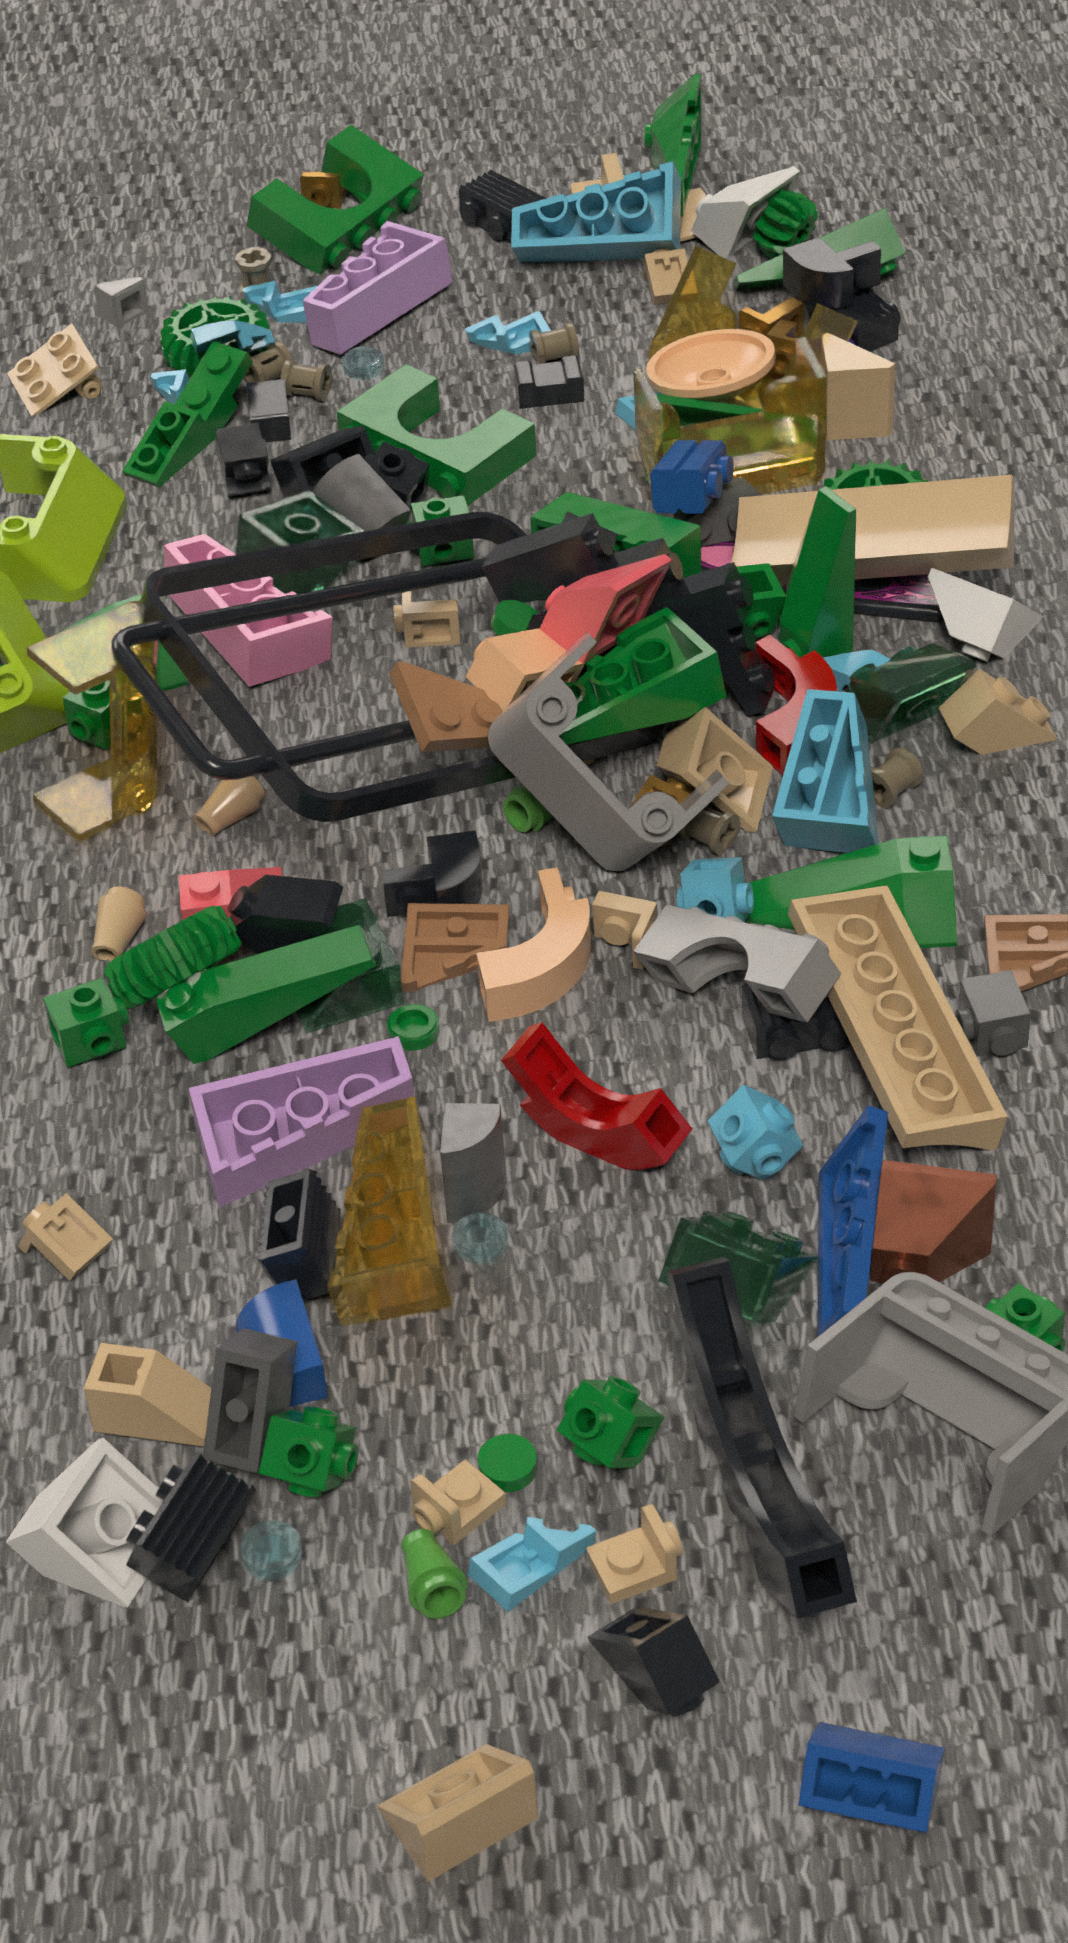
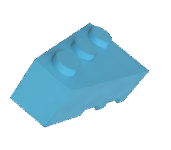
M807 689L772 814L775 825L786 846L849 853L879 844L867 724L855 693Z

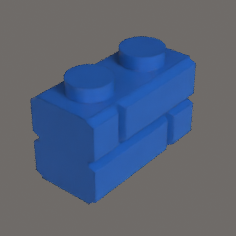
M676 440L650 473L652 505L656 513H677L681 509L682 513L703 514L714 498H720L722 487L725 483L732 482L734 471L733 459L731 456H726V445H724L723 441L702 440L698 445L696 440Z

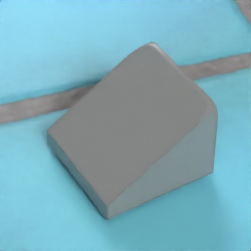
M141 277L103 282L94 286L98 316L115 327H121L148 312L144 279Z

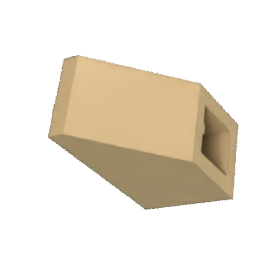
M978 669L939 707L954 738L981 755L1053 741L1057 738L1047 721L1051 717L1050 712L1037 698L1030 696L1028 699L1024 698L1009 680L1002 676L996 680L981 669Z
M100 1343L84 1386L93 1432L204 1447L211 1388L157 1350Z

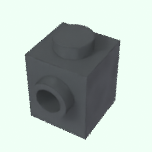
M1007 970L960 979L959 1008L956 1010L955 1016L967 1039L970 1040L976 1056L989 1054L1006 1056L1018 1049L1027 1048L1031 1013L1012 971Z

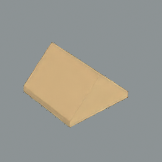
M828 332L822 335L821 411L822 416L827 418L826 440L888 437L893 433L895 363Z
M485 1744L377 1805V1808L422 1875L429 1882L538 1819L535 1773L529 1760Z

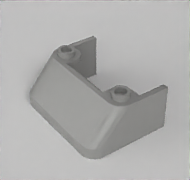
M586 632L492 722L488 731V742L496 757L598 864L611 871H622L630 868L673 838L730 783L720 772L715 770L680 804L669 794L659 791L644 794L628 809L559 737L573 722L577 713L576 697L560 677L597 643Z
M905 1272L891 1277L807 1345L794 1417L804 1423L836 1395L866 1410L887 1407L903 1395L995 1449L989 1455L985 1468L986 1478L992 1487L981 1529L990 1536L996 1533L1043 1488L1068 1442V1355L929 1276Z

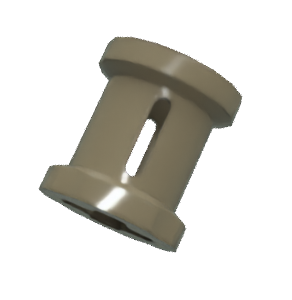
M250 247L236 254L235 263L241 270L242 278L239 291L243 296V288L273 281L270 279L269 273L272 256L267 249Z
M572 322L564 323L562 328L541 333L537 329L529 331L530 350L536 364H543L547 361L566 356H578L579 358V343Z
M275 341V344L269 345L268 350L253 357L250 356L253 363L243 379L246 383L269 381L281 377L284 362L287 359L293 360L288 348L282 342Z
M287 359L282 366L280 379H285L287 397H291L293 394L315 396L316 401L324 402L332 386V369L330 365L321 363L318 367L298 365L295 360Z
M895 748L886 755V761L877 768H871L875 804L887 809L896 802L899 793L907 787L913 789L922 782L923 768L914 754L904 748Z
M705 807L677 833V837L683 840L691 837L708 845L712 853L721 856L735 842L740 829V818L732 812L722 814Z

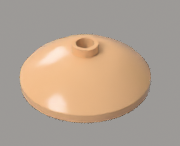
M721 329L697 333L674 341L656 352L646 367L648 382L653 389L663 395L722 403L741 395L759 383L768 374L776 360L775 348L768 337L749 330Z

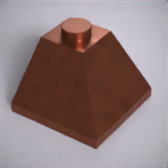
M883 1160L872 1246L871 1282L885 1283L891 1277L905 1272L920 1273L941 1282L990 1255L993 1238L997 1174Z

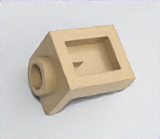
M663 248L644 255L642 278L648 281L653 305L693 299L695 290L685 248L677 250Z
M412 591L402 593V604L394 605L395 633L404 632L405 648L460 644L458 600L413 602Z
M598 891L592 904L594 937L602 938L608 943L617 946L631 944L633 968L643 970V964L633 951L658 917L657 902Z
M66 1193L52 1206L44 1201L30 1212L22 1223L26 1230L18 1247L24 1253H27L35 1246L71 1281L109 1248L113 1238Z
M466 1459L434 1484L422 1474H418L410 1481L413 1501L411 1513L414 1520L421 1529L430 1530L434 1535L437 1532L440 1533L453 1546L506 1505V1493Z
M653 1504L640 1508L641 1527L586 1547V1559L610 1605L677 1580V1557L683 1555L681 1539L676 1527L670 1520L663 1523Z

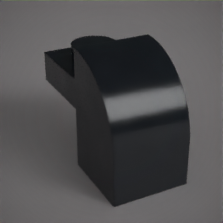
M818 237L783 249V286L798 300L808 305L820 308L853 305L854 293L880 285L881 248L873 241L836 253Z
M259 423L216 429V447L227 496L233 497L271 490L268 473V452L265 439L261 438Z
M476 830L426 837L429 864L381 870L387 917L407 916L408 903L478 904L483 893L480 848Z

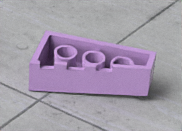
M390 221L380 227L381 236L378 239L374 237L367 239L362 244L363 253L359 257H348L341 264L342 273L329 275L302 300L311 345L338 354L347 352L354 345L373 333L380 331L382 327L401 315L406 314L421 302L453 283L446 239Z
M399 1037L189 1088L195 1127L219 1208L264 1188L269 1181L295 1174L416 1116L413 1079Z

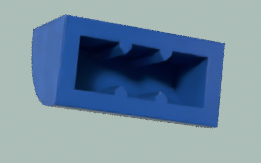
M297 1280L277 1284L257 1294L241 1310L236 1322L237 1333L245 1328L298 1341L289 1407L327 1398L323 1363Z
M819 1722L807 1744L798 1806L927 1833L941 1776L945 1748Z

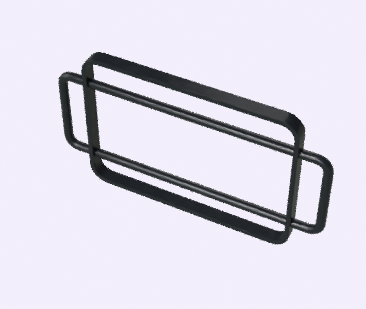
M470 512L165 567L152 572L146 579L139 603V613L144 623L131 625L119 630L111 640V653L117 665L192 764L202 773L221 780H238L261 774L286 806L307 819L320 822L340 821L513 779L516 776L495 755L342 792L328 793L316 790L306 785L291 767L416 739L409 720L276 749L188 636L200 632L486 577L481 567L487 558L174 617L159 597L467 539H483L499 545L525 536L526 533L513 521L501 515L490 512ZM159 641L247 756L225 760L209 752L131 650V647ZM666 723L568 744L567 746L582 761H587L648 746L658 739Z

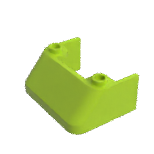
M0 434V471L4 491L7 493L46 495L36 518H25L15 515L7 517L0 523V572H3L11 579L22 599L55 602L80 600L91 591L126 511L125 492L70 440L60 436L39 437Z
M0 572V658L4 663L0 667V753L66 724L63 697L76 685L11 579L3 572Z

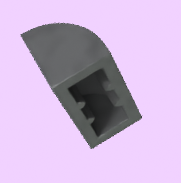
M359 454L341 461L330 469L316 485L309 501L339 536L403 525L408 522L411 511Z
M445 1103L440 1157L447 1223L464 1222L481 1216L489 1211L503 1194L506 1183V1166L501 1104Z

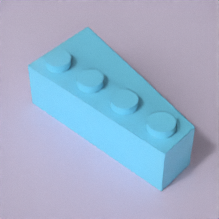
M674 162L659 165V169L641 174L638 171L624 175V179L602 186L600 183L584 187V191L568 196L560 194L512 208L511 248L520 262H573L644 258L645 254L652 253L658 249H680L681 177Z

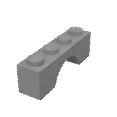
M666 905L633 951L655 981L668 987L694 993L705 983L721 974L734 970H747L745 976L746 983L769 1013L808 1023L841 975V972L828 955L829 948L827 945L811 934L805 933L799 936L783 932L769 924L761 927L745 923L734 916L718 917L707 914L696 907L684 909Z

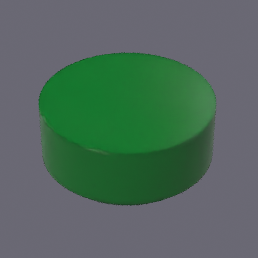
M504 600L496 606L491 619V627L498 636L526 631L532 615L537 614V611L526 603L517 600Z
M421 1004L401 1006L388 1017L389 1039L399 1037L403 1050L415 1051L427 1048L439 1036L438 1015L430 1007Z
M500 1434L490 1438L481 1446L478 1452V1469L504 1492H515L525 1488L534 1480L537 1474L536 1450L528 1439L520 1435Z

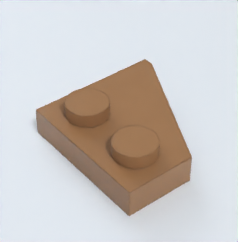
M404 661L397 662L389 675L422 752L490 747L488 731L490 725L502 713V710L496 702L488 697L483 689Z
M408 903L400 980L401 992H412L477 970L476 953L508 948L510 929L509 905Z
M1068 914L984 915L987 974L1011 970L1020 991L1068 974Z

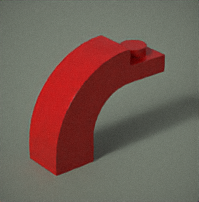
M768 635L756 642V649L763 664L767 663L773 671L775 678L774 691L785 698L788 703L756 721V752L783 776L807 689L837 692V685L829 664L815 650L800 658L792 649L785 647L771 635Z
M543 1022L529 1026L500 1060L528 1095L520 1106L544 1131L559 1142L622 1169L641 1170L666 1164L693 1129L662 1088L636 1095H626L606 1089L594 1082L577 1067Z

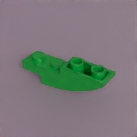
M212 341L175 404L164 401L123 468V473L126 476L160 488L216 438V429L224 428L238 406L232 396L253 363L249 354L245 351Z

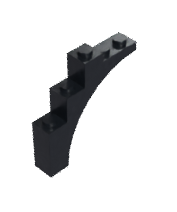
M591 513L496 545L481 568L499 603L504 600H517L527 603L547 600L559 586L567 587L583 577L666 554L672 561L644 619L668 607L717 651L723 680L730 686L747 716L765 711L775 689V678L770 666L767 663L763 664L758 654L756 639L751 626L748 623H744L753 605L754 596L749 581L745 577H741L734 562L683 578L681 562L674 552H670L664 538L613 554L612 542L608 532L604 528H600L594 514Z
M721 1257L667 1271L691 1377L687 1384L697 1430L701 1439L716 1451L726 1500L730 1510L747 1526L757 1576L761 1585L797 1619L856 1603L857 1598L845 1543L829 1526L814 1503L792 1459L768 1399L746 1329L729 1260Z

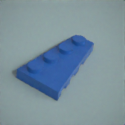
M870 1105L865 1108L819 1171L818 1337L867 1297L888 1111Z

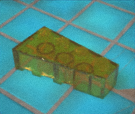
M416 1097L364 1107L361 1110L351 1162L354 1169L351 1186L346 1187L344 1198L346 1213L343 1229L338 1230L335 1245L337 1253L335 1271L330 1272L327 1287L341 1326L382 1321L453 1305L429 1140Z

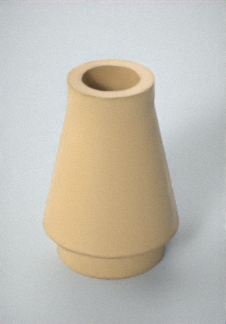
M254 776L238 780H221L203 807L193 816L194 822L198 828L207 831L209 835L214 837L221 830L259 810L260 802L265 798V791Z
M117 886L110 888L105 895L99 898L94 944L91 949L94 958L112 961L114 958L122 955L147 916L144 908L145 900L138 892L130 888Z

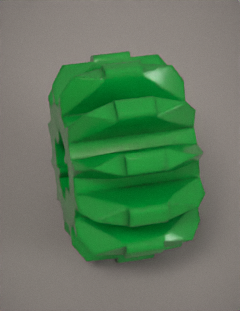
M783 189L779 191L775 197L769 199L767 207L762 210V215L756 222L758 228L754 232L753 238L756 241V247L773 259L782 255L783 249L809 241L811 233L816 229L814 224L818 218L816 204L799 192L795 193L791 190L786 191Z

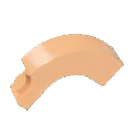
M558 867L538 871L539 899L545 920L542 930L532 939L520 945L476 953L479 988L488 1022L523 1016L550 1005L565 995L578 982L587 968L591 954L590 907L588 898L575 900L572 886L563 887Z

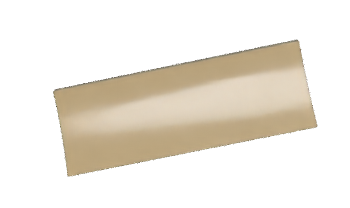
M1012 475L832 490L856 508L855 579L929 574L931 568L947 573L1014 567L1015 482ZM818 491L739 497L737 531L731 563L734 562L736 567L769 563L780 585H787Z
M888 886L791 900L788 916L799 936L805 933L811 934L823 941L829 948L828 955L841 972V975L827 996L883 1110L888 1111V1120L902 1148L927 1145H960L989 1151L997 1149L1008 1116Z

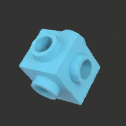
M742 857L692 860L680 873L682 886H679L677 891V907L684 909L696 907L710 915L723 918L734 916L743 922L752 913L754 907L753 888L750 883H745Z
M744 1084L708 1120L722 1148L720 1156L723 1162L732 1171L740 1175L747 1173L762 1180L771 1178L804 1146L793 1127L795 1118L789 1109L779 1100Z

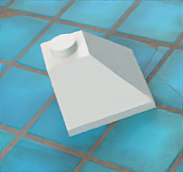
M793 166L727 186L714 196L708 194L696 207L695 213L697 217L691 232L719 256L726 259L754 240V232L758 228L756 222L760 219L762 210L767 207L769 199L775 197L782 189L792 191L800 171Z
M931 568L928 575L950 636L965 643L962 652L988 662L991 654L1005 659L1043 618L1042 615L1012 598L937 569Z
M100 1438L35 1498L6 1543L42 1576L123 1607H129L147 1578L126 1566L134 1549V1546L127 1543L126 1539L142 1512L146 1510L155 1515L163 1500L155 1496L159 1489L105 1438Z

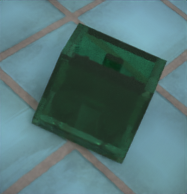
M703 1210L701 1217H680L658 1281L670 1286L667 1271L725 1257L730 1262L743 1317L757 1323L776 1322L816 1263L818 1256L801 1250L804 1241L795 1236L772 1230L771 1235L752 1230L754 1221L743 1215L722 1210L721 1215Z

